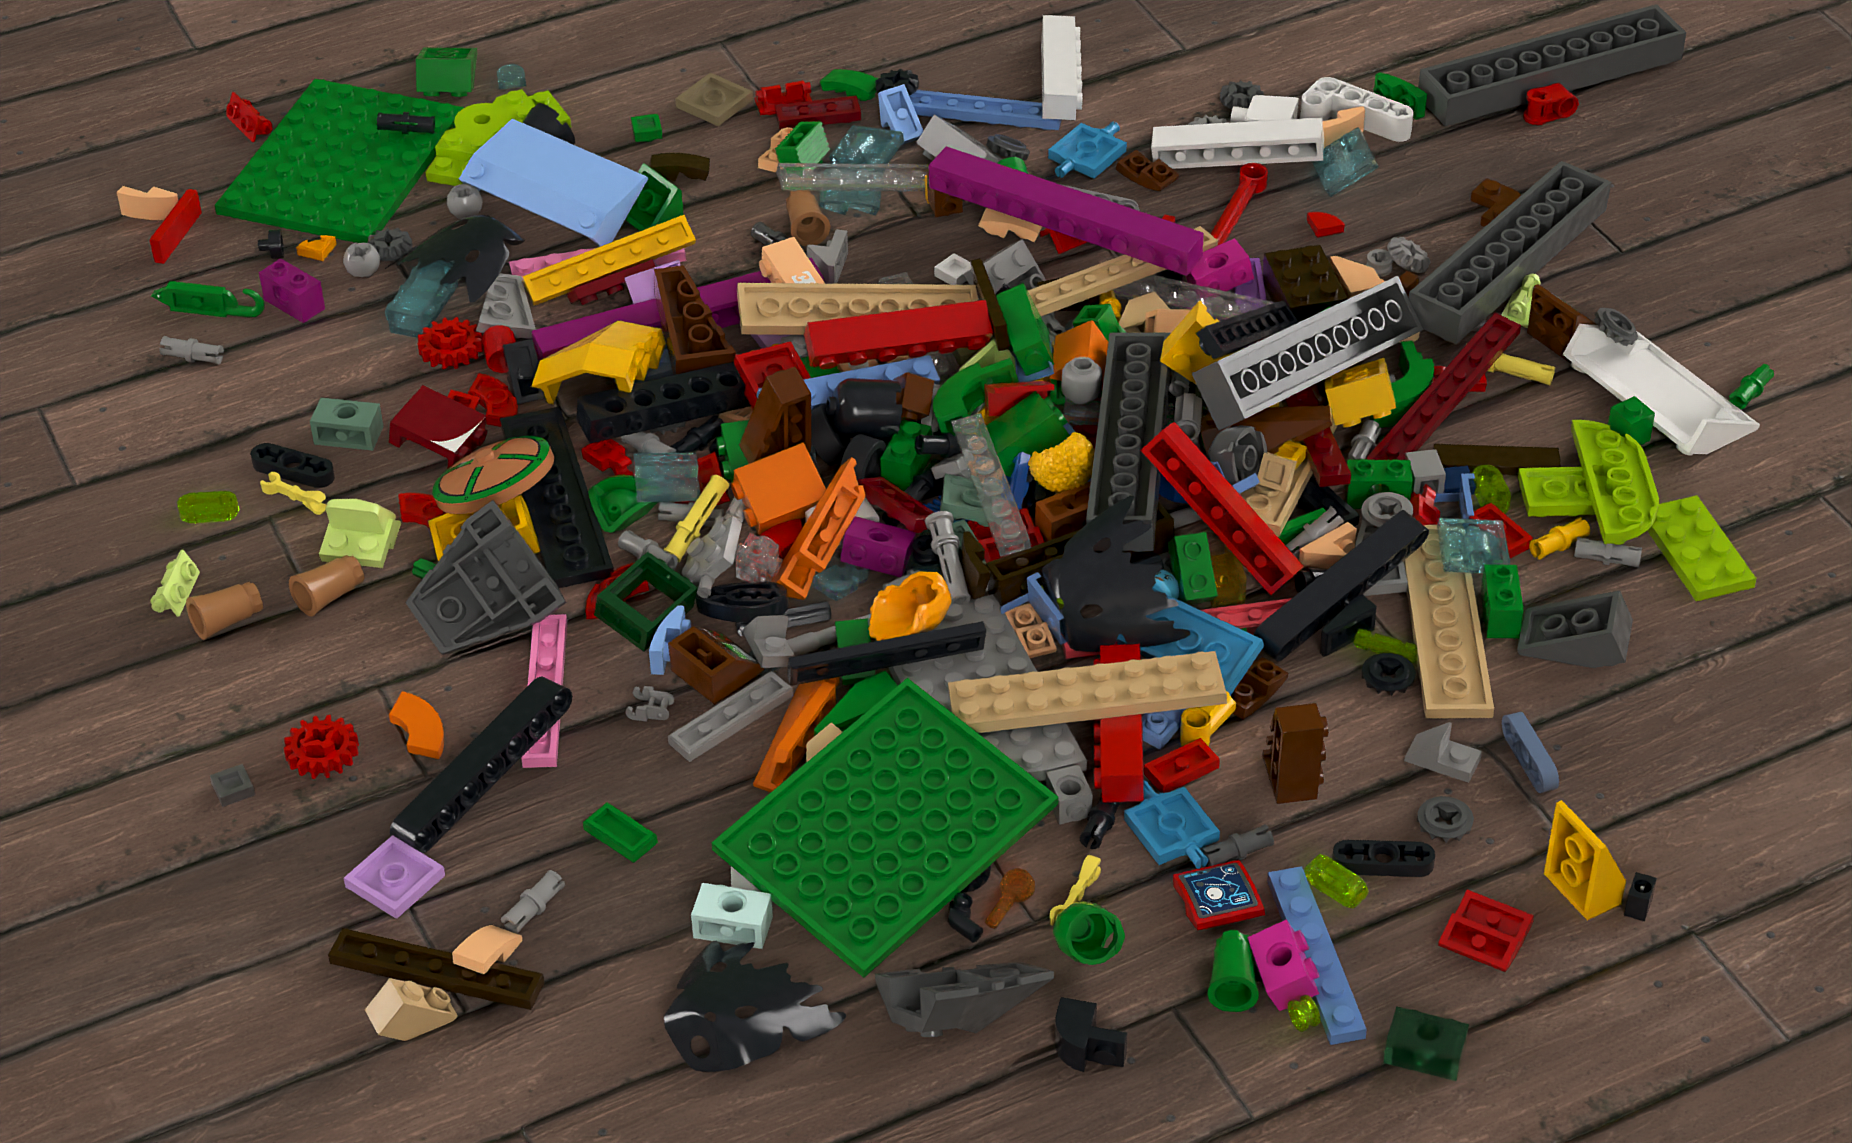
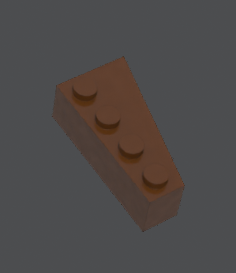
M684 265L654 269V295L673 375L733 362L736 351L726 341L724 331L721 326H717L712 317V311L702 301L700 292Z

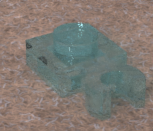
M848 563L845 564L843 569L834 565L815 575L812 587L824 593L827 597L838 601L858 590V584L868 580L870 569L863 568L857 570L856 565Z

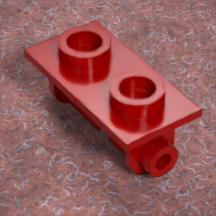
M804 80L786 83L784 93H781L780 85L760 87V90L755 91L756 97L754 101L760 115L776 114L775 105L812 101L809 94L811 93L810 82L805 83Z
M232 92L230 102L226 108V117L251 142H255L256 135L271 133V121L264 116H259L260 113L252 106L249 100L241 99L235 92Z

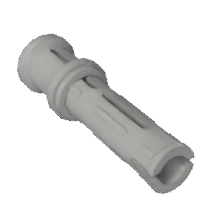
M938 511L930 514L925 519L926 528L931 531L933 539L931 548L939 557L943 577L951 593V604L964 605L970 601V595L957 550L960 541L953 531V514L948 511Z

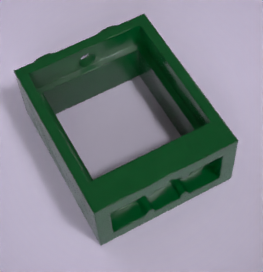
M646 552L597 595L594 616L645 652L650 647L659 625L677 606H684L686 615L694 607L698 587L691 580L682 577L671 569L665 561ZM645 580L675 601L653 622L623 601Z

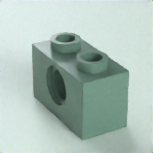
M320 398L310 420L314 445L371 451L374 450L384 427L379 403Z

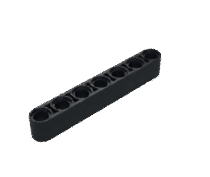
M1401 510L1262 622L1253 635L1263 640V650L1277 662L1283 660L1337 616L1354 598L1364 594L1422 546L1429 535V529L1408 512Z
M542 676L533 680L393 820L390 827V837L392 835L422 854L429 851L567 712L573 698L571 690Z

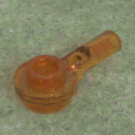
M1020 868L1011 869L1000 882L1002 897L985 919V923L990 928L996 929L1015 902H1023L1033 896L1035 881L1026 870Z

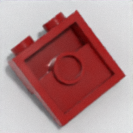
M791 341L735 355L734 365L746 385L744 394L753 409L758 399L756 396L758 388H762L767 376L796 366L803 380L811 378Z

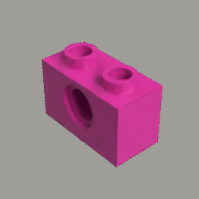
M1234 238L1204 251L1203 256L1186 276V279L1193 292L1203 302L1253 280L1254 275L1248 254Z
M1286 919L1247 937L1266 992L1279 1012L1319 994L1315 979L1319 978V973L1313 960L1310 957L1306 959L1304 952L1309 950V946L1301 930L1294 931Z

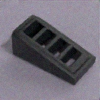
M1363 594L1354 598L1322 629L1320 654L1323 657L1328 656L1374 631L1377 606Z

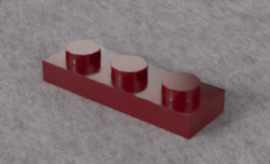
M857 96L775 105L780 130L795 128L799 122H822V126L827 124L861 121V109Z
M653 259L576 287L569 291L567 296L571 304L580 301L582 306L598 300L597 294L606 291L609 296L624 290L623 285L626 284L625 277L656 266Z
M883 477L858 479V485H863L865 498H867L870 504L880 507L886 512L887 516L903 523L909 531L921 533L927 529L925 519L935 512Z

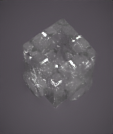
M749 533L745 542H740L737 545L734 561H736V578L749 583L770 582L772 576L775 577L778 574L782 564V559L779 558V544H776L769 537L756 536Z

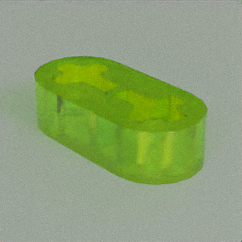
M1491 465L1477 466L1473 470L1475 477L1473 481L1476 486L1475 495L1480 506L1483 507L1492 503L1506 514L1510 508L1511 492L1501 472Z
M230 491L187 493L177 501L179 516L182 521L187 523L224 522L234 519L239 513L237 497Z
M1317 855L1304 868L1306 878L1311 885L1347 908L1357 907L1368 896V888L1362 878L1326 855Z

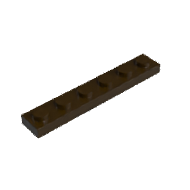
M342 928L328 954L329 962L333 965L402 981H412L416 984L433 988L437 987L442 990L532 1010L544 985L543 973L494 963L485 974L454 964L453 955L450 952Z

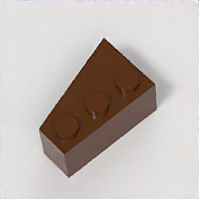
M796 366L787 370L777 371L773 375L767 376L739 444L749 464L803 442L808 452H811V392Z
M1316 703L1275 708L1270 725L1271 732L1274 731V735L1267 736L1266 744L1271 745L1270 749L1263 750L1262 756L1276 803L1315 800L1318 797L1319 785L1324 783L1321 761L1326 760L1323 738L1328 737L1329 733L1327 719L1325 716H1320Z

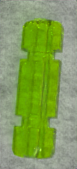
M1358 629L1355 635L1354 644L1358 648L1365 650L1371 648L1372 652L1395 653L1407 658L1411 663L1416 661L1417 645L1408 642L1402 644L1401 640L1377 633L1374 636L1370 631Z

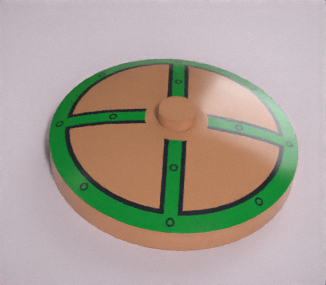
M521 436L502 440L472 452L449 467L435 482L432 494L439 509L449 514L477 512L492 500L497 505H500L522 494L539 482L552 467L554 455L548 442L541 437Z

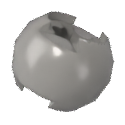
M469 184L456 185L447 196L449 211L458 219L477 215L482 209L483 198L480 191Z
M355 242L346 249L343 264L347 272L352 276L370 277L379 267L380 256L373 245Z

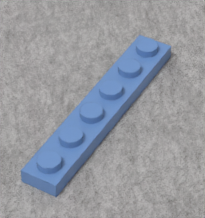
M917 90L909 96L916 114L919 116L933 117V115H936L940 118L957 119L964 122L976 121L988 124L1041 128L1043 130H1059L1062 119H1042V103L923 90Z
M927 355L804 379V382L811 392V410L821 404H826L827 397H832L834 389L845 379L893 380L909 372L935 380L934 384L939 385L940 378L931 356ZM758 388L757 395H756L757 398H758V396H759L760 391H761L762 388Z
M1302 866L1268 872L1267 882L1282 921L1287 919L1294 931H1302L1309 946V950L1304 952L1306 959L1310 957L1313 960L1319 973V978L1315 979L1319 994L1313 996L1312 999L1330 1045L1366 1039V1026Z

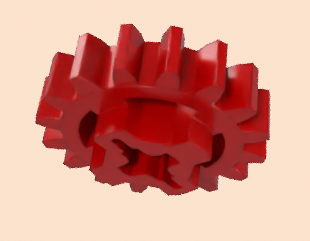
M458 317L449 321L443 318L440 324L433 321L431 322L432 328L424 327L422 329L423 334L418 335L419 355H422L423 362L430 361L431 367L442 364V369H446L448 366L458 369L459 363L469 365L470 358L478 359V352H483L482 333L476 332L477 324L470 326V320L468 319L462 323L459 322Z
M316 715L313 716V722L307 723L301 720L300 729L293 727L290 729L291 736L284 738L285 758L289 762L291 770L298 768L300 776L311 772L312 779H316L319 773H324L326 778H330V771L333 770L341 774L343 773L342 765L352 766V757L359 754L357 732H354L351 723L345 725L344 718L342 717L334 722L331 715H327L324 720H319Z

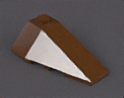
M1330 406L1268 407L1224 429L1239 425L1255 427V431H1261L1264 435L1267 452L1275 454L1279 452L1278 448L1284 442L1289 440L1299 442L1332 426V409ZM1210 413L1201 418V435L1206 455H1208V450L1214 438L1219 432L1224 430L1218 431Z

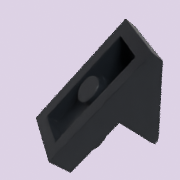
M533 339L503 345L502 349L509 374L507 381L513 396L517 399V404L546 398L540 388L531 387L539 365Z

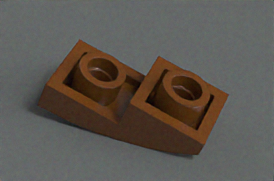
M1134 150L1118 161L1115 169L1138 185L1156 191L1163 190L1179 178V174L1161 159H1157L1152 163L1138 150Z
M1263 657L1254 662L1231 694V698L1236 702V709L1233 714L1242 720L1250 716L1275 694L1287 680L1289 673Z

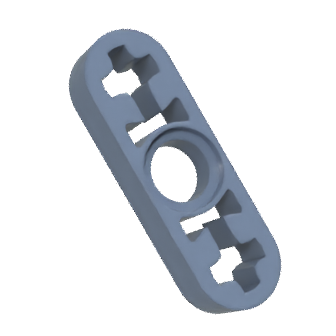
M1517 712L1504 715L1502 717L1504 737L1538 793L1557 789L1559 787L1557 768L1524 713Z

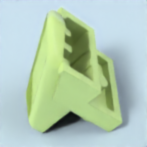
M356 498L329 500L325 509L329 524L319 552L321 561L330 562L336 558L348 555L354 556L360 563V566L383 568L388 550L394 548L401 521L395 520L396 515L376 503Z

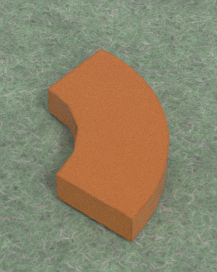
M402 691L389 713L390 722L401 726L408 733V753L440 759L445 739L443 725L438 713L422 698Z

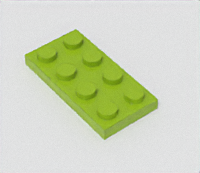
M1697 495L1658 505L1656 519L1647 532L1695 601L1755 588L1757 578Z

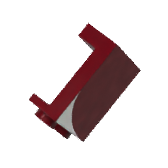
M422 385L390 421L389 443L400 448L409 439L448 459V469L460 459L471 454L476 446H481L484 443L488 433L485 429L486 415Z

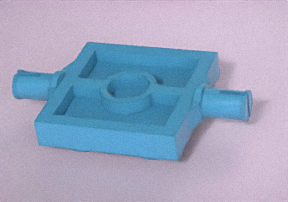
M1112 121L1103 129L1092 128L1080 123L1048 149V159L1061 164L1055 168L1056 175L1063 178L1068 172L1075 170L1094 179L1126 152L1127 142L1113 136L1120 130L1118 123L1115 122L1114 124V121Z
M1144 781V801L1139 805L1124 810V821L1158 865L1186 855L1194 863L1195 867L1200 869L1201 865L1205 867L1209 861L1200 848L1219 841V829L1185 787L1158 794L1147 781Z

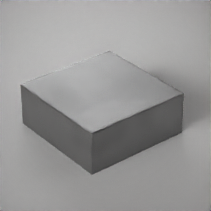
M243 764L210 775L212 786L222 807L255 796L254 787Z

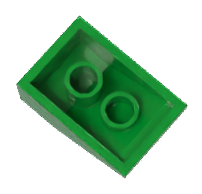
M423 47L416 58V92H423L424 96H440V92H451V96L454 97L467 96V92H472L474 88L477 48Z

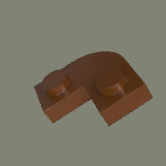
M1488 178L1482 181L1471 193L1472 202L1489 208L1481 216L1480 225L1483 227L1488 225L1517 200L1521 194L1497 181Z

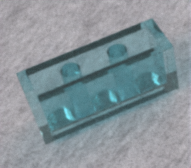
M438 260L417 270L420 265L419 262L416 267L412 268L410 276L404 285L402 284L399 287L397 295L392 302L388 303L385 310V317L388 320L391 333L418 338L419 334H423L422 329L424 327L430 328L432 326L431 322L436 320L458 287V280L452 284L444 283L439 285L441 279L455 264L454 262L446 263L444 260Z

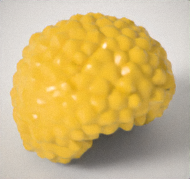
M1073 432L1066 440L1054 448L1050 447L1041 453L1036 451L1032 453L1028 461L1031 475L1041 486L1057 494L1074 487L1078 488L1080 485L1087 483L1092 477L1095 449L1084 435Z

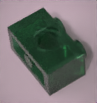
M1396 1006L1386 1040L1383 1063L1457 1081L1466 1049L1469 1024Z

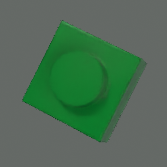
M658 114L631 117L635 142L663 139Z

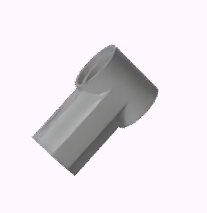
M1184 393L1182 396L1176 397L1174 422L1200 450L1203 399L1197 397L1194 393Z

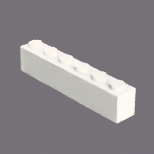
M1043 15L1041 35L1042 119L1076 120V109L1082 110L1080 27H1075V16Z
M1322 117L1153 127L1151 145L1153 162L1161 159L1169 167L1176 169L1245 165L1248 163L1269 164L1323 161L1324 132Z

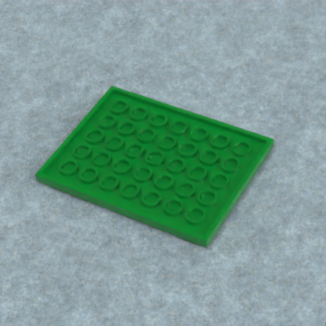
M314 79L215 204L216 214L320 236H335L336 239L354 243H367L368 237L375 235L376 230H383L436 157L435 146L446 130L455 128V116L464 107L356 87L350 84H340L324 79ZM403 112H410V115L435 116L434 134L409 132V135L402 134V131L377 130L378 113L403 115ZM394 122L395 124L418 125V123Z
M906 678L712 842V850L761 892L770 893L772 901L865 978L948 904L957 893H960L1050 813L1058 805L1059 797L909 678Z

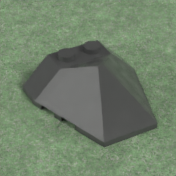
M494 500L466 519L460 527L462 530L451 545L448 544L442 552L443 556L432 570L427 572L405 602L442 655L539 623L567 603L552 577Z
M1023 962L976 965L975 969L954 970V967H942L941 972L924 973L920 969L875 974L876 984L891 1021L904 1026L908 1032H920L922 1037L942 1036L943 1030L953 1028L978 1033L1054 979V971Z

